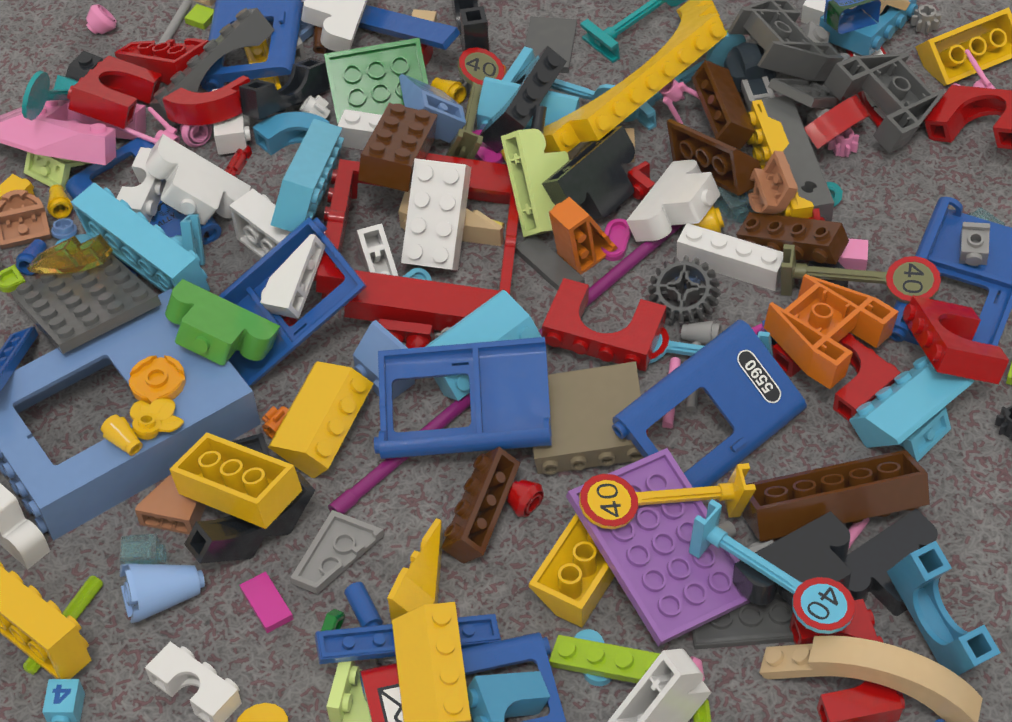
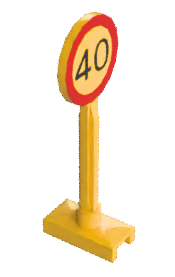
M749 463L737 464L728 482L718 483L717 486L636 492L625 479L617 475L600 474L591 477L584 483L579 494V506L583 515L592 524L605 529H617L626 526L633 520L639 505L718 499L719 501H725L728 517L732 518L741 516L756 488L755 484L746 485L744 478L750 470Z

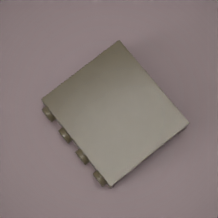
M636 361L548 375L552 446L533 447L534 461L538 474L552 475L563 471H579L590 467L636 462L644 458L631 440L619 438L612 429L613 417L641 396Z

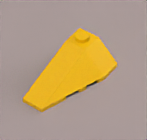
M436 518L422 538L420 552L414 550L410 556L411 563L409 569L402 568L387 597L391 624L393 619L422 605L438 603L441 547L443 544V529L440 519Z

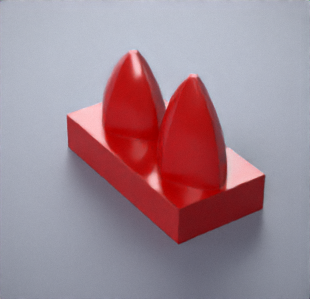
M379 319V323L400 342H406L407 348L425 347L435 339L432 325Z

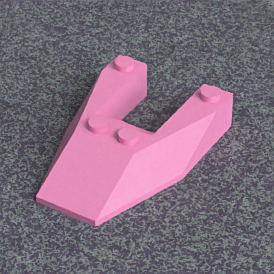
M70 100L46 101L41 113L32 121L23 117L22 107L0 115V143L42 156L107 165L116 157V138L134 140L137 137L117 129L114 125L69 110ZM136 103L133 121L127 126L128 128L145 134L146 105Z

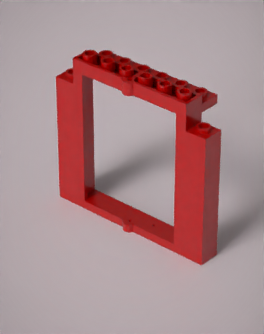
M428 153L425 160L465 164L472 167L467 199L509 205L499 290L355 270L367 287L345 305L344 317L368 321L376 320L378 322L379 319L429 324L433 326V330L442 331L446 327L454 326L500 291L505 290L510 295L519 215L507 164ZM340 159L338 169H333L331 184L335 185L334 188L329 187L327 203H331V206H326L324 212V222H327V230L324 233L340 253H342L351 200L357 199L358 183L380 186L359 181L360 162ZM325 251L313 280L316 281V292L322 293L321 299H324L345 279L344 274Z

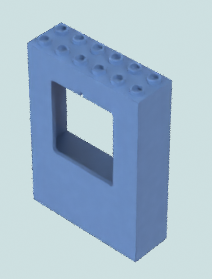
M172 289L159 294L158 297L161 305L64 354L56 348L16 369L0 392V471L4 477L8 476L11 479L9 483L17 496L21 495L24 498L21 501L29 515L33 513L35 516L34 521L42 534L48 532L53 541L171 474L169 469L206 432L231 441L261 424L253 391L229 360L225 365H219L175 343L180 325L172 323L165 316ZM156 355L157 358H164V355L180 362L184 368L186 383L183 391L173 399L175 402L173 416L183 419L184 424L173 432H159L153 439L144 440L139 438L143 446L133 456H130L104 439L66 461L53 465L18 414L111 363L129 385L132 368L139 361L149 356Z

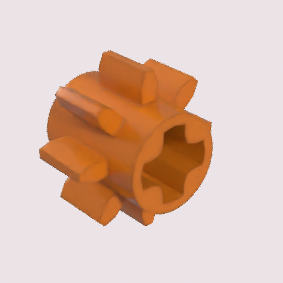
M272 406L262 417V420L265 422L262 429L271 439H273L289 410L284 406H281L278 410L275 406Z

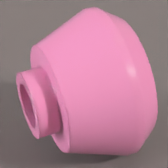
M99 4L92 5L86 17L88 22L86 26L94 34H105L116 28L117 21L114 16Z
M212 124L197 126L180 125L182 139L190 147H200L211 138Z

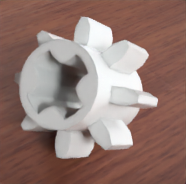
M310 95L301 105L300 111L312 113L326 119L330 113V110L326 107L329 103L320 95H317L316 98Z

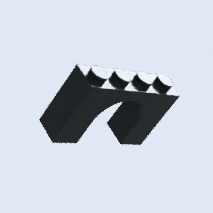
M452 0V9L457 28L460 32L459 38L462 51L475 47L489 51L488 22L484 6L478 7V0Z
M549 46L532 60L514 81V83L521 84L503 108L488 121L480 133V136H483L482 142L498 153L503 148L501 136L517 130H523L533 116L534 106L540 105L567 61Z

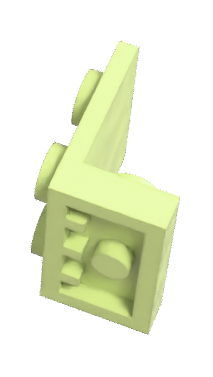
M27 152L24 173L49 187L56 184L61 185L65 191L71 167L90 163Z
M355 661L338 662L326 706L330 722H372L368 704L364 699L360 668L355 665Z

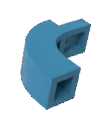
M287 112L261 121L253 126L256 144L268 154L273 155L285 146L302 143L313 119L329 124L330 122L312 113Z

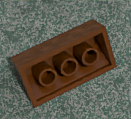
M672 119L667 120L673 161H697L702 173H712L717 186L738 196L754 188V181H751L750 177L754 168L761 169L759 160Z

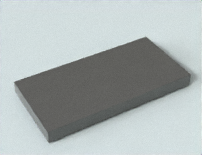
M773 78L768 85L769 88L811 108H833L846 100L840 101L828 88L811 80Z
M776 593L774 600L766 605H756L752 602L745 604L692 630L694 650L794 642L793 633L789 628L793 613L792 607L779 593Z

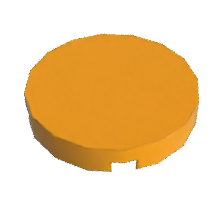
M156 355L149 356L139 361L132 368L129 379V387L135 399L149 404L160 398L175 399L183 391L186 383L184 368L180 362L164 355V358H157Z

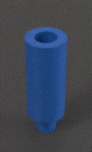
M362 582L349 585L345 589L344 594L360 626L382 625L383 621L365 585Z

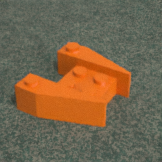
M805 274L798 298L785 309L773 302L769 304L763 328L770 332L772 338L809 377L828 389H832L846 376L853 354L851 350L838 342L850 332L873 347H879L892 335L899 311L870 295Z

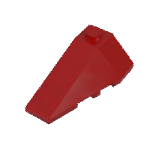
M186 38L184 40L185 43H175L174 39H170L157 45L154 40L130 42L114 53L117 58L163 74L161 82L169 85L171 77L179 71L183 72L188 67L187 62L195 55L199 56L204 51V45L209 41Z

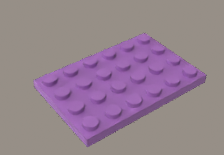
M668 448L608 473L625 479L636 492L693 488ZM583 485L568 491L566 498L658 647L750 603L733 583L734 564L740 561L737 557L721 547L717 548L713 544L708 547L699 559L689 553L694 519L697 515L706 519L707 509L701 500L639 505L633 520L626 526L617 529H605L592 524L583 515L579 506V494Z

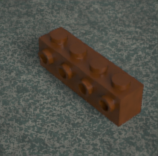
M705 60L691 78L716 140L741 149L755 132L729 69Z
M749 212L736 234L738 239L783 252L784 244L795 245L796 260L837 264L849 243L843 224L840 222Z
M497 447L486 454L482 453L476 458L473 464L474 471L472 476L464 485V495L454 509L455 516L453 521L444 532L445 540L441 549L463 564L484 555L521 463L501 447Z

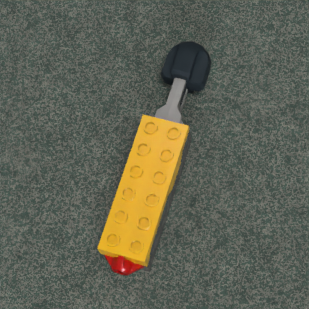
M743 42L733 47L724 61V67L729 69L736 88L741 93V96L745 98L749 109L748 116L755 132L747 143L753 146V158L759 160L761 169H764L774 151L784 152L798 187L796 195L792 198L787 208L783 212L774 215L832 221L834 201L793 99L788 96L775 97L773 90L768 87L771 79L776 78L777 75L776 71L761 68L757 65L764 55V49L760 45Z

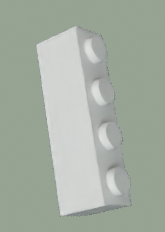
M686 223L677 240V258L680 262L683 261L685 255L689 257V262H692L697 257L700 265L704 262L708 264V270L713 269L715 273L776 291L780 283L781 263L783 262V252L689 223Z

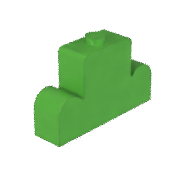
M184 279L173 288L165 311V316L169 321L180 325L175 343L219 365H225L236 350L240 351L241 355L249 360L259 361L264 359L273 348L280 329V325Z

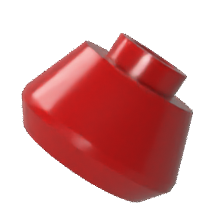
M528 480L512 483L507 501L516 516L528 517L541 504L544 497L542 485Z

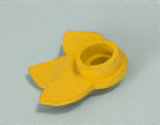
M167 398L156 399L151 404L139 400L130 409V417L133 419L132 429L138 438L144 440L155 438L159 432H173L184 424V420L173 416L175 402Z

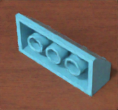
M490 77L484 78L476 114L477 130L484 129L488 121L503 108L521 84ZM548 90L540 103V106L547 107L544 127L579 109V97ZM533 116L524 129H531Z
M502 290L425 347L537 338L542 336L531 316L505 290ZM467 375L433 377L446 397L459 401L470 393L469 377Z
M923 356L913 363L914 367L911 370L897 375L894 378L895 383L880 389L875 394L876 398L859 406L856 409L857 414L850 418L849 421L867 448L899 445L975 381L973 379L939 373L935 370L928 357Z

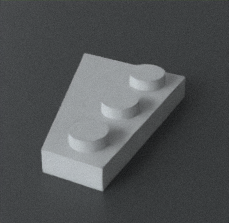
M332 510L290 577L291 583L313 593H320L384 536V530Z

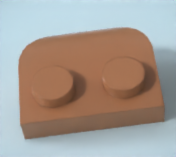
M774 151L764 169H753L750 180L754 181L753 193L748 194L749 203L755 212L778 214L787 208L792 198L796 195L798 190L797 183L784 152Z
M13 190L1 196V250L32 243L35 239L46 240L52 238L47 213L38 197L28 193L26 190Z

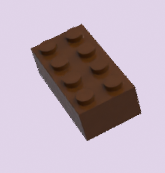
M389 103L361 153L358 180L409 192L414 159L425 160L435 139L438 114L430 113L424 109L417 110L405 107L402 104Z

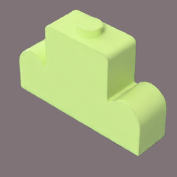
M538 129L517 130L501 136L523 237L553 231L549 211L553 209L555 204L550 199L542 183L569 161L568 153L566 151L545 153L546 140Z

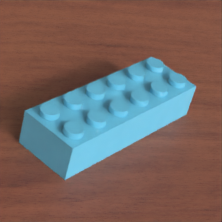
M313 119L282 180L271 226L292 232L309 216L313 219L327 186L330 184L332 171L337 167L338 153L341 151L344 138L340 137L342 127Z
M94 182L71 201L86 234L162 292L169 289L173 290L182 279L210 291L206 281L208 276L199 265L201 260L198 255L192 250H185L175 237L170 239L166 236L163 229L157 224L154 226L150 224L141 212L135 213L126 201L116 199L107 187L103 189Z

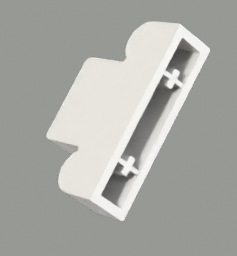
M301 0L304 2L301 20L322 28L320 41L325 48L336 52L351 49L368 0Z
M162 134L151 149L146 162V169L153 177L166 180L161 201L186 216L189 214H199L200 224L202 225L207 223L215 211L224 218H232L229 205L250 191V185Z
M673 161L626 221L636 242L660 240L671 233L672 225L697 224L701 222L721 194L712 173H702L697 161Z
M0 483V545L25 568L29 569L50 552L49 546L38 527L25 518L17 498Z
M684 649L663 650L608 722H688L709 697L711 691L703 682L704 675Z

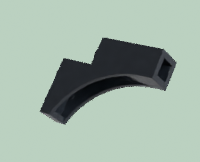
M296 472L302 491L266 529L232 515L215 520L196 521L184 545L200 564L251 559L256 554L265 537L289 535L292 533L315 489L300 472Z

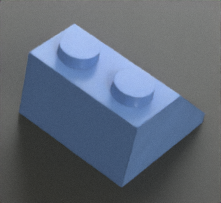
M374 320L371 322L353 354L355 365L353 369L374 383L372 389L379 396L378 351L407 349V347L378 321ZM415 379L395 381L392 385L393 399L414 385Z

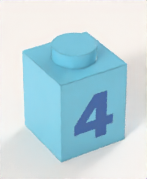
M48 680L42 711L47 722H80L85 691L80 680Z

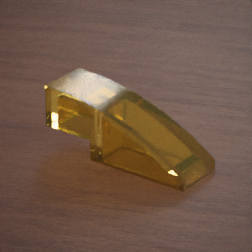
M101 234L83 243H80L73 236L37 254L27 269L29 272L40 274L77 273L104 264L113 250Z

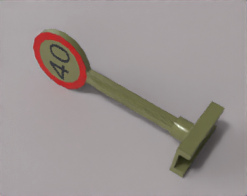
M478 47L468 48L462 52L458 59V70L472 87L465 113L466 124L462 129L459 128L446 156L474 159L483 140V136L474 134L472 131L484 78L490 77L502 80L504 77V66L501 60L494 53Z
M784 244L781 295L792 296L795 279H803L805 274L819 279L885 284L892 297L906 304L910 303L913 295L932 299L938 293L941 284L940 272L936 266L929 260L917 256L903 257L895 261L888 268L887 272L807 266V264L796 263L795 245Z

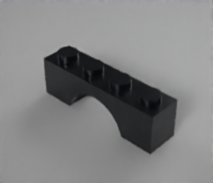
M308 58L293 64L288 81L279 90L276 89L274 83L259 79L239 86L242 114L253 117L254 120H264L268 118V115L283 112L291 105L302 104L303 100H306L310 95L315 98L320 93L329 90L325 61Z

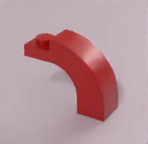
M241 76L226 86L210 92L197 93L184 88L177 89L162 98L168 120L182 125L197 126L222 122L241 114L239 86L250 82L249 77Z
M854 95L805 126L804 129L816 148L821 149L847 130L863 123V120L871 115L859 97Z

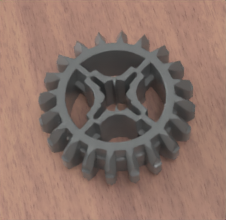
M686 255L682 262H679V259L674 257V263L671 265L665 261L663 263L665 269L656 268L657 276H651L650 278L652 285L648 286V293L651 294L648 297L649 301L667 306L666 318H668L671 325L676 320H679V325L682 327L685 321L695 323L694 319L696 318L704 322V313L712 315L713 309L711 306L718 305L716 297L721 295L720 289L717 288L720 283L719 279L715 278V271L713 269L708 270L709 266L706 262L700 265L697 257L692 262H689V257ZM689 276L698 278L704 285L692 282ZM679 277L677 280L670 282L674 278ZM685 283H686L687 289H686V291H685V293H684L683 300H682V295H681V293L683 292V289H685ZM663 297L676 300L679 307L669 304ZM699 300L694 305L689 306L691 302Z

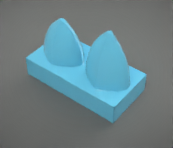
M946 407L941 409L899 444L917 462L951 430Z

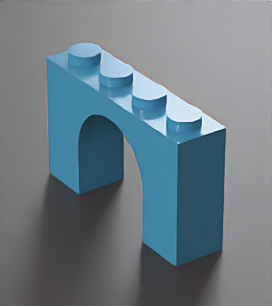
M909 0L910 5L906 11L886 5L879 15V23L874 20L877 24L848 33L839 34L824 22V15L820 17L819 26L830 33L828 42L862 56L871 55L878 51L887 39L890 40L899 28L902 29L905 23L914 15L915 9H918L917 0Z
M934 541L907 555L888 570L887 574L937 662L959 676L1001 652L985 625L967 632L960 628L947 612L940 597L938 582L939 578L952 569L937 541Z
M540 671L474 676L467 687L469 708L474 722H504V719L509 717L536 715L541 712L550 699V694Z

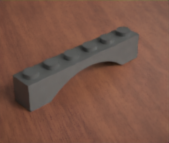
M244 8L235 16L237 19L232 24L229 23L219 31L221 35L216 40L212 39L203 47L204 51L199 56L195 55L187 62L188 67L183 72L179 71L174 74L170 79L171 83L166 88H160L154 94L155 99L149 104L169 125H178V123L168 120L162 98L179 88L197 92L206 72L219 58L237 48L259 46L274 31V28L258 8Z

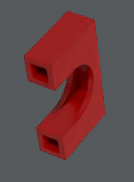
M107 56L102 62H98L94 69H90L86 76L81 77L74 86L70 87L67 94V99L70 100L68 109L125 129L133 121L137 100L150 103L155 99L154 94L160 89L163 74L112 56Z
M951 85L924 120L928 138L933 141L952 143L968 122L982 116L999 115L1001 117L993 126L997 148L1012 149V90Z
M563 278L542 325V337H545L546 344L552 347L571 350L577 354L599 358L605 362L622 364L636 361L637 369L646 372L665 324L667 306L640 299L634 316L627 327L614 333H599L589 329L581 321L589 300V285Z
M913 295L910 303L904 308L903 320L935 370L939 373L999 385L1010 360L999 346L972 341L981 321L973 308Z
M850 333L838 343L853 352L850 365L855 369L857 375L835 393L833 410L848 421L857 414L856 409L859 406L876 398L875 394L880 389L895 383L894 378L901 373L893 364L886 362L874 350L867 348ZM778 343L772 347L774 359L788 376L793 377L801 370Z
M863 599L854 600V616L850 624L842 631L831 634L814 632L803 626L797 620L794 612L792 613L789 625L790 631L793 633L795 645L813 644L814 636H847L884 642L881 636L876 635L873 612L871 609L866 608ZM865 681L854 688L821 694L817 711L821 722L899 721L902 710L905 709V700L900 691Z

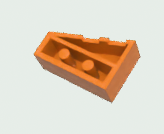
M570 197L556 204L549 211L557 253L580 275L606 257L607 254L602 251L601 247L609 252H614L618 249L594 219Z

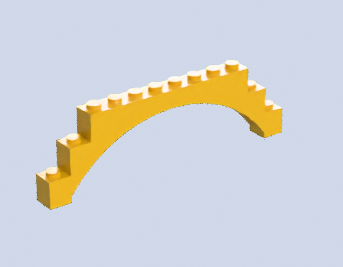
M688 0L676 10L681 19L677 30L652 58L596 99L545 126L543 130L546 140L544 152L566 151L568 153L580 142L599 141L728 35L713 1ZM502 149L500 152L506 161L504 149Z

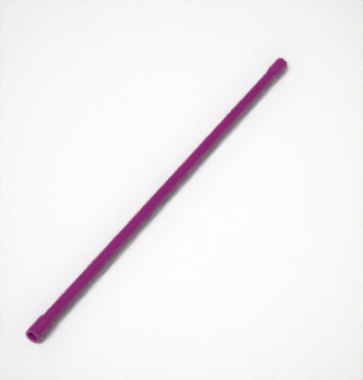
M685 224L672 225L671 233L660 240L644 241L589 288V300L586 308ZM541 328V329L538 330V331H539V333H540L541 336H542V328ZM470 393L459 401L455 400L419 431L445 428L470 406ZM409 457L385 459L352 488L346 490L328 505L330 512L332 510L342 514L348 512L358 503L359 499Z

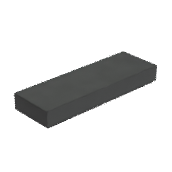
M536 235L530 236L515 246V253L557 291L563 278L585 283L584 277Z

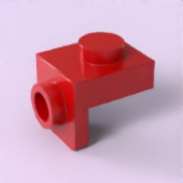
M644 161L627 172V176L635 189L632 195L634 198L642 201L655 185V182L650 179V164Z

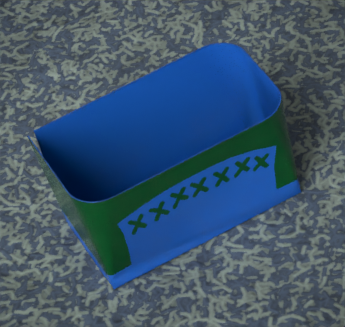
M826 0L824 22L839 34L877 24L874 20L879 23L881 2L879 0Z

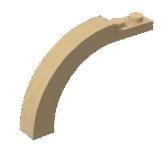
M814 636L813 644L766 647L759 672L765 679L836 676L877 683L918 700L933 710L945 722H978L983 699L964 679L929 658L894 645L847 636Z

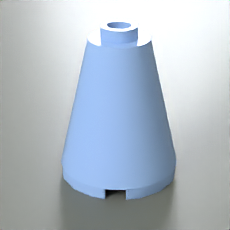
M127 563L120 566V577L126 576V582L121 586L127 616L131 617V623L140 622L200 594V588L205 587L202 570L197 571L195 565Z

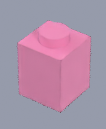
M849 239V243L838 262L845 269L866 270L868 240Z

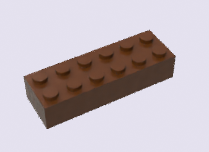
M907 450L757 481L746 484H755L756 490L742 514L759 541H775L779 537L792 533L830 511L842 523H858L863 521V519L875 516L886 517L893 512L902 510L913 511L921 506L930 505L928 473Z

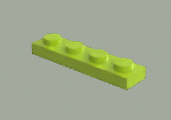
M558 635L549 663L554 668L637 684L660 653Z

